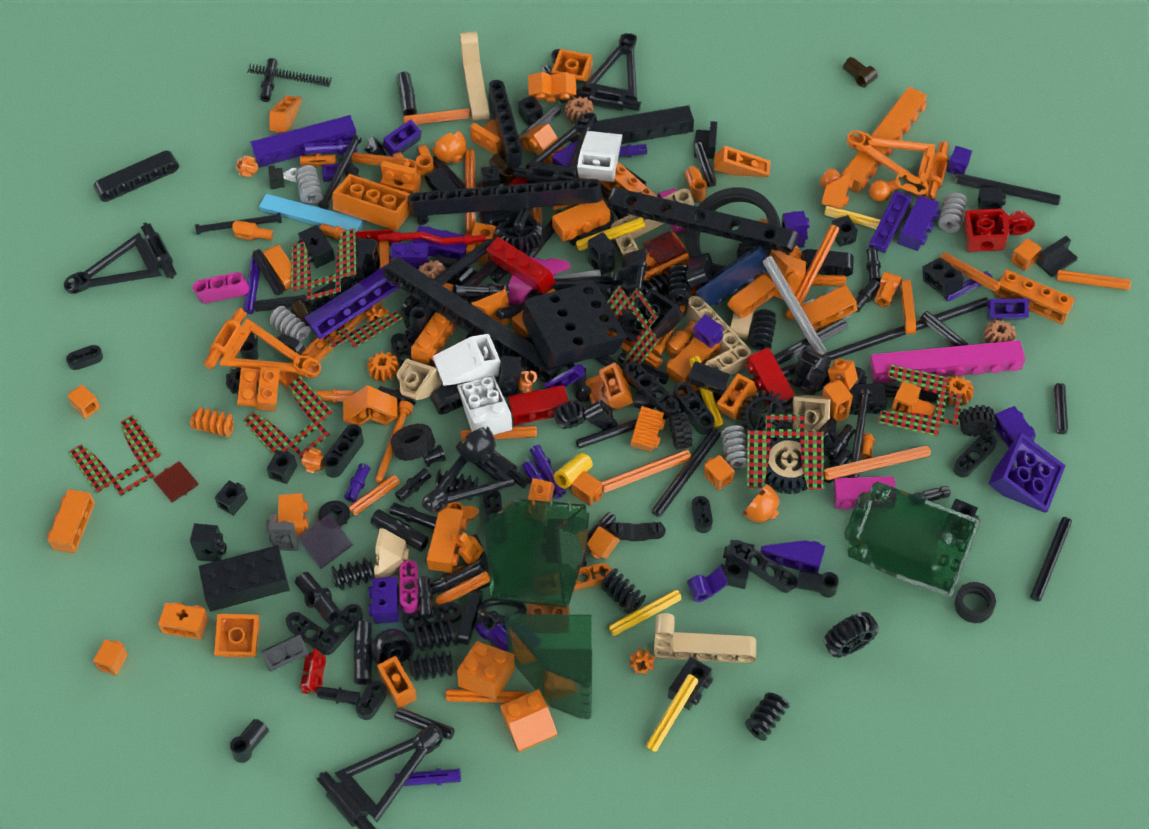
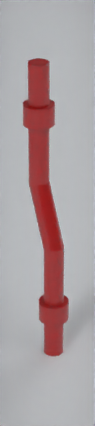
M398 231L392 232V234L378 235V241H393L394 243L401 242V240L424 239L441 245L462 243L472 245L476 242H485L487 236L464 234V236L443 238L425 232L400 233Z

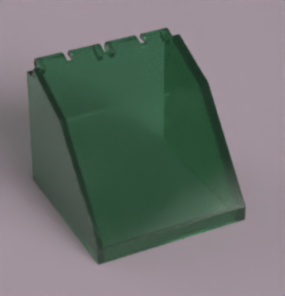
M518 499L517 501H511L484 523L491 599L567 607L570 604L587 547L589 513L587 512L586 505L571 503V511H569V503L552 502L551 505L550 501L535 500V508H533L532 500Z
M505 614L508 652L514 654V662L517 669L535 690H540L545 702L550 707L580 719H590L592 717V615Z

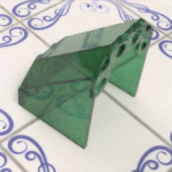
M877 481L872 485L870 491L861 493L857 498L855 508L845 530V539L849 541L850 546L848 556L897 579L952 597L981 520Z

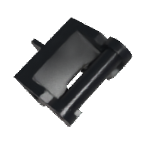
M806 345L798 355V362L794 368V373L798 375L797 380L790 379L789 383L793 386L801 387V390L807 394L814 395L816 391L822 390L826 384L831 382L828 373L831 358L828 355H822L814 351L813 347Z

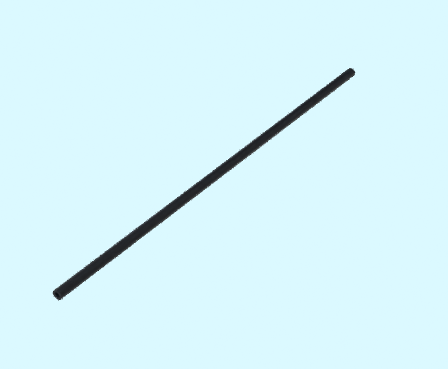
M987 297L934 316L941 322L984 308L989 300ZM922 320L916 321V331L929 327ZM905 325L829 351L823 355H828L832 361L906 335ZM797 363L781 368L785 377L795 374L794 368ZM713 393L715 401L722 397V395ZM694 405L689 406L691 410L697 408ZM637 419L577 439V447L581 449L632 431L635 428Z

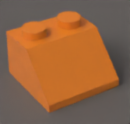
M560 49L551 75L568 72L575 75L576 80L588 81L593 70V55Z
M771 249L769 256L773 257L795 295L806 273V261ZM767 271L766 273H764L765 275H767V276L772 280V278H771V276L769 275L768 271ZM778 290L774 296L783 299Z
M539 689L500 706L501 716L518 752L557 736L550 711Z

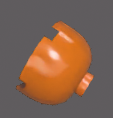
M456 131L457 134L454 135L451 132L444 135L435 142V148L431 147L432 152L439 160L445 163L453 162L456 164L463 159L462 156L465 154L467 146L461 131Z
M766 484L742 515L758 524L765 523L768 519L773 521L779 514L777 508L780 502L777 493Z

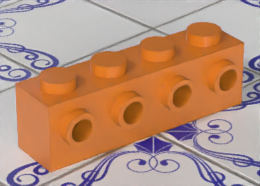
M617 162L614 182L599 180L610 192L612 188H620L657 197L619 162Z
M1007 269L999 281L1000 288L994 294V296L1001 299L1028 298L1029 311L1062 325L1075 301V298L1068 294L1054 290L1049 286L1040 284Z
M435 312L411 347V359L431 366L434 362L433 356L440 353L458 325Z

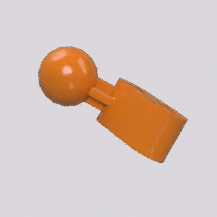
M902 172L897 175L896 179L889 182L885 180L874 181L869 187V196L875 202H884L891 196L892 191L899 188L917 196H923L928 191V183L924 179ZM905 176L907 177V181L909 183H905L902 186L901 182L899 181V178L903 179V177ZM923 183L925 190L918 192L917 187L914 185Z

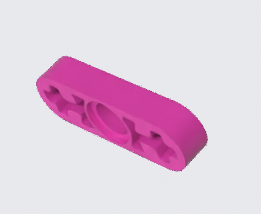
M406 560L400 565L401 609L406 613H413L419 608V601L417 600L419 592L417 578H419L417 563L412 560ZM408 569H411V576H407ZM409 583L415 585L412 589L404 588V586ZM408 597L412 599L411 604H408Z

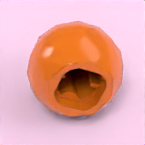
M829 168L819 180L820 185L825 189L827 185L841 178V175L836 169Z

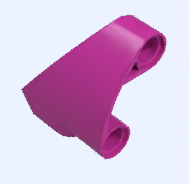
M531 257L548 268L553 277L561 271L570 269L569 262L556 258L543 260ZM512 275L508 285L509 305L525 302L527 295L533 290L532 287Z

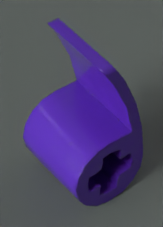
M719 566L707 577L697 575L690 578L687 584L694 601L702 602L722 590L728 584L722 567Z

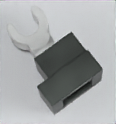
M275 165L268 166L271 189L285 187V179L296 182L295 174L297 169L291 168L283 173L282 168H275Z

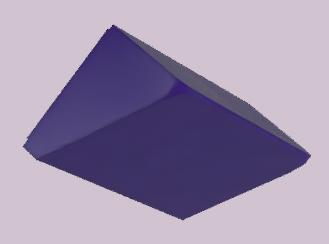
M583 365L573 366L544 384L546 388L562 385L564 387L569 386L586 375Z

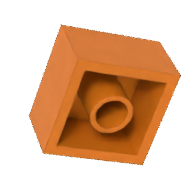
M476 641L457 669L458 687L496 700L515 671L514 654Z

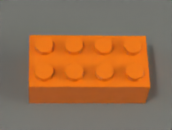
M349 174L333 192V210L397 231L411 214L408 203L410 193Z

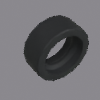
M969 582L958 590L954 605L958 615L965 621L982 623L992 615L996 605V598L991 588L985 584ZM973 593L980 595L986 600L987 608L979 612L970 610L963 603L964 596Z

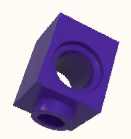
M955 146L949 160L947 172L955 175L957 173L965 174L970 163L972 150Z
M704 315L693 327L694 337L711 349L723 339V326L707 315Z

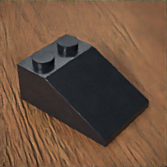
M652 288L644 296L658 314V318L650 328L659 339L672 331L684 315L676 303ZM640 300L638 309L645 319L649 321L652 315ZM637 318L621 322L620 324L627 339L633 343L643 330Z

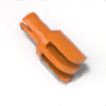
M235 221L233 223L235 238L250 241L259 238L272 241V229L258 228L256 223Z
M690 321L683 330H677L668 340L666 353L669 357H676L683 347H687L690 344L691 337L694 334L693 327L697 324L696 322Z

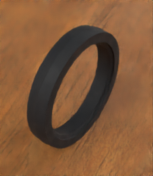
M732 187L720 190L708 196L697 206L715 211L729 203L746 202L759 207L766 214L768 224L781 227L779 216L771 202L761 193L749 188ZM700 218V219H698L697 221H698V222H701V221H703L705 218ZM686 229V244L691 257L701 255L702 252L699 244L700 232ZM768 235L766 238H773L774 235ZM762 247L769 256L771 249ZM713 263L711 276L726 266Z

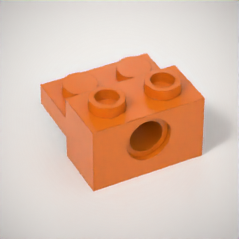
M386 161L382 162V180L380 184L410 194L420 191L422 187L421 176L417 174L416 168Z
M616 362L600 369L599 375L585 381L586 385L592 390L589 395L592 404L602 400L612 408L619 410L634 403L624 371Z
M241 367L237 406L257 407L256 410L276 412L280 369ZM257 382L259 383L258 394H256Z

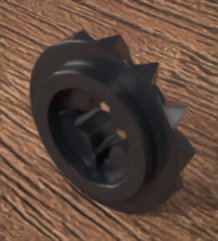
M329 501L320 508L318 518L324 528L328 527L331 530L333 528L341 529V526L347 524L350 518V510L341 501ZM332 510L337 515V520L332 517Z

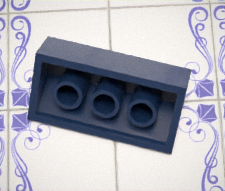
M758 244L710 277L709 282L699 285L696 290L697 294L709 306L713 304L719 305L725 300L724 297L729 293L733 295L740 290L739 286L744 283L748 285L755 280L754 276L759 273L763 275L767 272L762 261L768 255L762 246Z

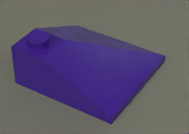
M1021 432L994 469L988 485L1007 498L1046 513L1051 505L1065 465Z

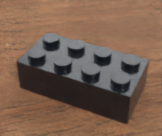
M278 545L198 566L205 601L210 612L290 591Z

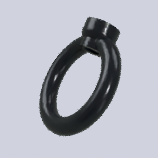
M494 597L480 603L477 612L481 617L482 625L486 629L491 630L497 624L512 623L522 619L527 612V608L518 599ZM495 605H510L516 607L518 611L510 615H499L496 611L486 612V609Z

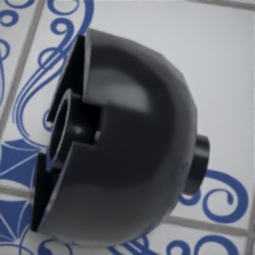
M487 426L486 429L481 427L465 437L467 440L463 444L460 441L456 446L457 451L464 460L472 463L480 461L485 463L492 458L491 454L495 450L496 441L492 431Z
M398 629L382 631L374 638L371 645V655L377 665L394 656L397 657L401 664L406 659L409 660V655L412 656L414 652L412 641L404 632Z

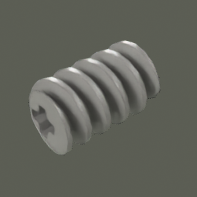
M311 165L302 166L295 174L300 199L304 204L316 205L323 198L317 170Z
M949 193L944 198L938 224L945 232L955 233L961 228L960 225L962 224L967 198L963 194Z
M284 306L277 307L270 316V325L281 334L293 337L300 342H303L310 334L311 328L306 326L303 321L301 322L298 317L296 318V315Z
M738 425L726 427L721 432L725 461L733 469H744L747 467V441L745 440L746 434L743 433L745 431L744 427Z

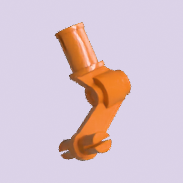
M521 371L518 384L521 394L532 392V383L537 379L535 372Z

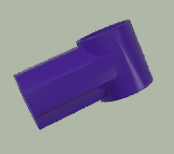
M481 621L474 626L484 640L488 639L498 649L509 652L515 644V640L502 627V624H497L491 630L486 629Z

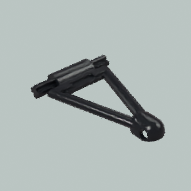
M632 33L622 34L619 39V46L586 82L582 90L576 89V95L573 97H587L588 101H592V104L595 106L623 111L624 108L640 111L641 102L637 101L634 56L637 36ZM622 54H625L627 59L628 90L597 84Z
M581 114L575 121V126L525 166L527 169L516 167L514 169V176L526 178L530 183L578 180L575 176L580 150L587 131H592L597 124L596 114ZM580 133L570 167L543 163L545 159Z
M145 222L143 223L144 226H141L145 239L142 238L140 233H137L86 271L68 276L64 281V288L70 294H77L90 287L161 276L158 268L163 270L166 278L173 279L177 273L172 265L173 259L161 236L154 231L150 223L147 224ZM135 245L148 269L91 279L92 276Z
M494 450L489 461L485 463L480 461L473 464L494 478L495 482L448 494L446 492L468 462L460 455L436 489L425 495L422 500V506L430 512L439 513L449 503L515 486V483L525 488L530 480L517 471L515 464Z
M429 725L415 737L335 772L334 774L341 781L340 783H336L327 771L325 773L321 772L317 781L327 791L326 797L352 827L376 829L367 819V815L369 814L376 823L379 821L424 756L440 746L443 741V732L438 726ZM415 749L416 751L377 805L352 777Z

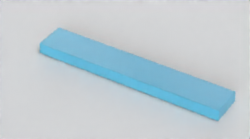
M269 194L264 196L259 205L260 211L275 215L281 212L282 217L321 226L324 223L333 227H342L343 230L355 228L356 236L357 231H360L364 224V220Z

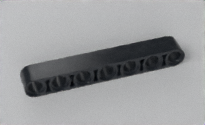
M492 80L489 83V101L498 135L501 138L502 150L506 164L509 167L516 168L522 164L521 142L505 85L500 80Z

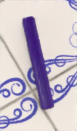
M252 255L247 282L249 291L245 295L243 308L247 314L254 313V301H256L260 269Z

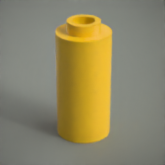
M579 453L554 473L556 484L566 489L572 485L583 471L588 472L593 466L590 456L585 453Z

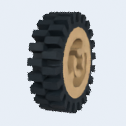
M771 438L769 463L764 483L771 484L773 490L778 487L779 493H783V489L787 490V494H791L792 490H795V494L800 493V488L803 491L807 490L803 466L797 470L798 459L802 463L800 438H775V441ZM781 457V463L779 468L775 461Z

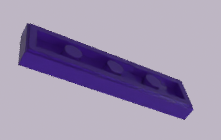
M895 191L869 243V248L874 247L878 251L886 253L912 200L911 196Z

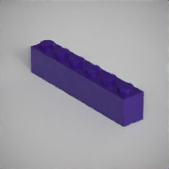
M351 115L250 141L259 168L300 157L301 155H308L304 154V143L336 142L338 139L350 141L352 136L357 135Z
M387 265L306 316L304 319L311 328V331L319 339H322L399 289L398 286L384 277L383 269Z

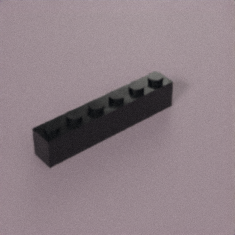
M689 105L599 120L592 129V132L622 135L621 144L693 132L694 118Z

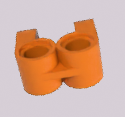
M426 144L417 147L418 157L416 161L408 159L410 161L409 167L416 168L417 174L424 179L425 174L434 170L433 158ZM401 152L392 154V157L404 158Z

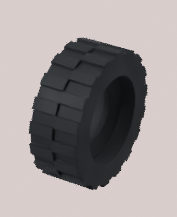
M419 423L403 427L396 431L390 439L396 458L404 461L419 459L427 455L436 444L431 428L428 425Z

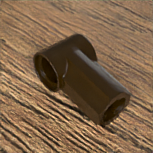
M849 57L843 64V69L855 77L860 87L867 86L878 77L874 67H866L855 58Z
M497 153L489 160V165L491 167L499 166V177L502 179V184L504 186L509 185L516 178L514 176L515 168L509 167L506 164L502 154Z

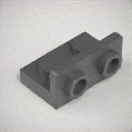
M271 513L270 520H267L266 531L270 533L269 541L273 543V546L278 545L280 550L298 551L299 541L294 523L287 521L278 522L276 513Z

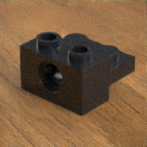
M356 237V275L354 280L359 283L379 270L380 254L377 240Z

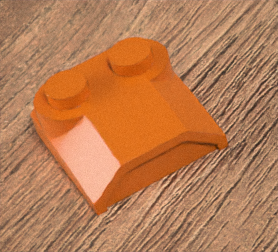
M506 289L471 303L504 326L508 325L511 322V318H513L509 317L501 320L496 316L499 308L509 306Z
M217 614L214 656L256 657L258 636L261 630L260 616Z

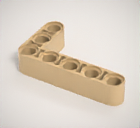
M477 31L460 33L462 63L473 122L490 120L480 65Z
M680 189L663 198L694 206L691 193L687 189ZM628 215L614 222L611 228L641 217ZM643 218L644 228L615 238L623 257L626 253L639 250L633 239L665 223Z
M690 297L685 312L690 321L697 323L704 315H707L723 326L724 336L720 342L721 354L708 360L705 365L729 373L730 376L745 369L746 361L751 354L749 347L701 297Z
M661 613L656 615L654 656L657 658L688 660L691 656L698 661L752 663L756 661L757 641L754 637L674 632L675 617L672 614Z

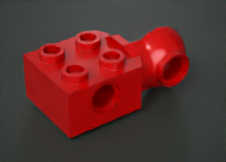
M1003 209L965 210L963 229L967 252L1003 251L1007 246L1009 234L1018 236L1029 233L1035 227V221L1024 211H1015L1009 216Z

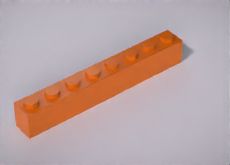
M908 87L871 137L902 140L903 134H907L910 130L912 122L915 123L919 113L924 112L926 109L927 94ZM872 146L886 157L891 155L894 148ZM859 151L843 171L841 177L848 173L852 174L851 178L854 179L852 189L849 190L859 194L862 188L865 189L867 187L869 179L876 175L878 167H882L883 164L867 153Z

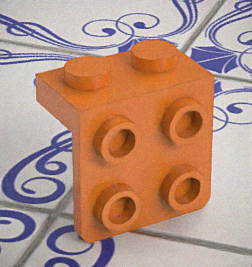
M494 119L490 120L483 128L476 123L470 126L471 141L494 155L499 154L502 150L501 138H499Z

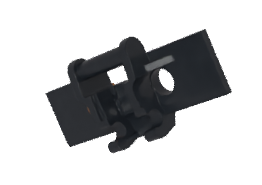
M647 248L624 254L622 268L618 271V276H615L613 272L609 273V280L615 284L614 292L620 286L628 298L631 297L637 287L643 293L644 288L642 284L648 266L646 263ZM607 288L606 295L610 298L614 292ZM638 296L633 301L637 308L639 300H641ZM628 307L617 320L621 323L634 320L636 317Z

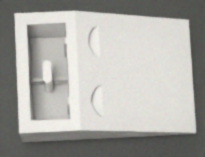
M587 131L577 165L579 178L614 182L622 135Z
M489 334L469 337L433 356L444 386L475 381L490 376L498 377L501 361Z
M494 376L457 385L472 432L481 427L486 429L487 426L493 435L512 430L511 412Z

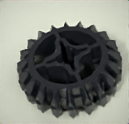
M512 217L509 220L505 219L503 223H499V226L496 227L495 239L500 237L523 253H528L530 250L535 251V248H538L543 240L541 224L536 219L532 220L531 217H528L522 231L514 230L513 223L516 218Z
M765 390L762 391V397H760L758 392H755V400L749 396L748 399L751 403L744 402L743 405L747 406V409L740 410V412L746 413L745 416L740 417V420H746L741 426L744 428L749 427L745 431L746 434H748V430L761 431L766 426V419L763 421L764 417L758 413L759 411L766 414L768 411V414H774L775 407L778 405L781 414L792 415L790 412L786 413L791 408L790 405L783 406L787 402L785 398L779 401L781 398L780 394L773 398L774 392L770 391L767 396ZM772 401L765 409L755 407L760 402ZM752 412L758 416L756 428L751 421ZM790 420L771 421V424L777 426L775 429H789L784 425L785 423H792Z
M858 612L848 618L845 617L844 620L834 625L828 631V634L825 635L824 643L833 657H846L864 648L871 640H874L878 634L879 627L870 613Z

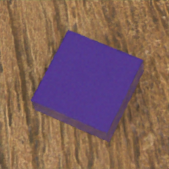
M340 164L323 165V182L332 181Z

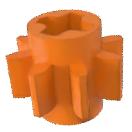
M244 155L243 158L238 159L236 169L240 171L239 175L250 178L251 175L256 174L258 164L254 162L255 158Z
M374 304L372 310L367 309V322H372L387 315L389 309H385L383 304Z
M312 448V450L306 451L303 454L302 465L306 467L307 472L315 473V471L318 472V470L323 469V459L325 456L321 454L322 450Z
M638 648L636 654H630L632 661H630L629 667H634L635 674L643 673L646 675L648 669H654L652 662H654L655 656H650L649 649L641 650Z

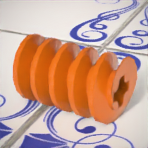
M201 406L198 411L193 413L190 426L191 429L205 431L206 433L211 432L212 434H219L229 438L234 429L233 415L229 413L226 417L225 412L222 411L218 416V410H214L211 414L210 408H207L204 413V407Z

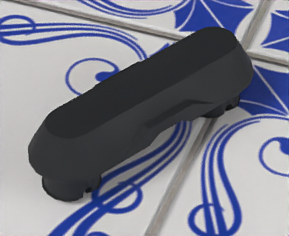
M618 522L612 523L608 531L620 540L645 541L662 538L665 535L666 529L661 522L641 524Z

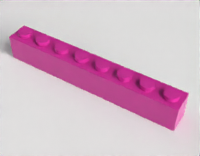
M1017 340L871 354L869 368L873 383L886 384L897 381L888 377L890 364L943 377L955 376L956 374L959 377L969 374L979 375L981 373L1021 370L1026 358L1021 342Z

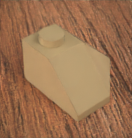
M407 358L396 373L400 382L401 394L415 400L430 397L442 385V380L436 368Z
M814 395L793 397V415H805V431L817 432L830 419V399ZM793 420V429H799V420Z
M383 528L379 529L376 543V563L379 565L374 567L375 578L391 577L400 571V565L405 560H409L410 549L407 548L406 541Z

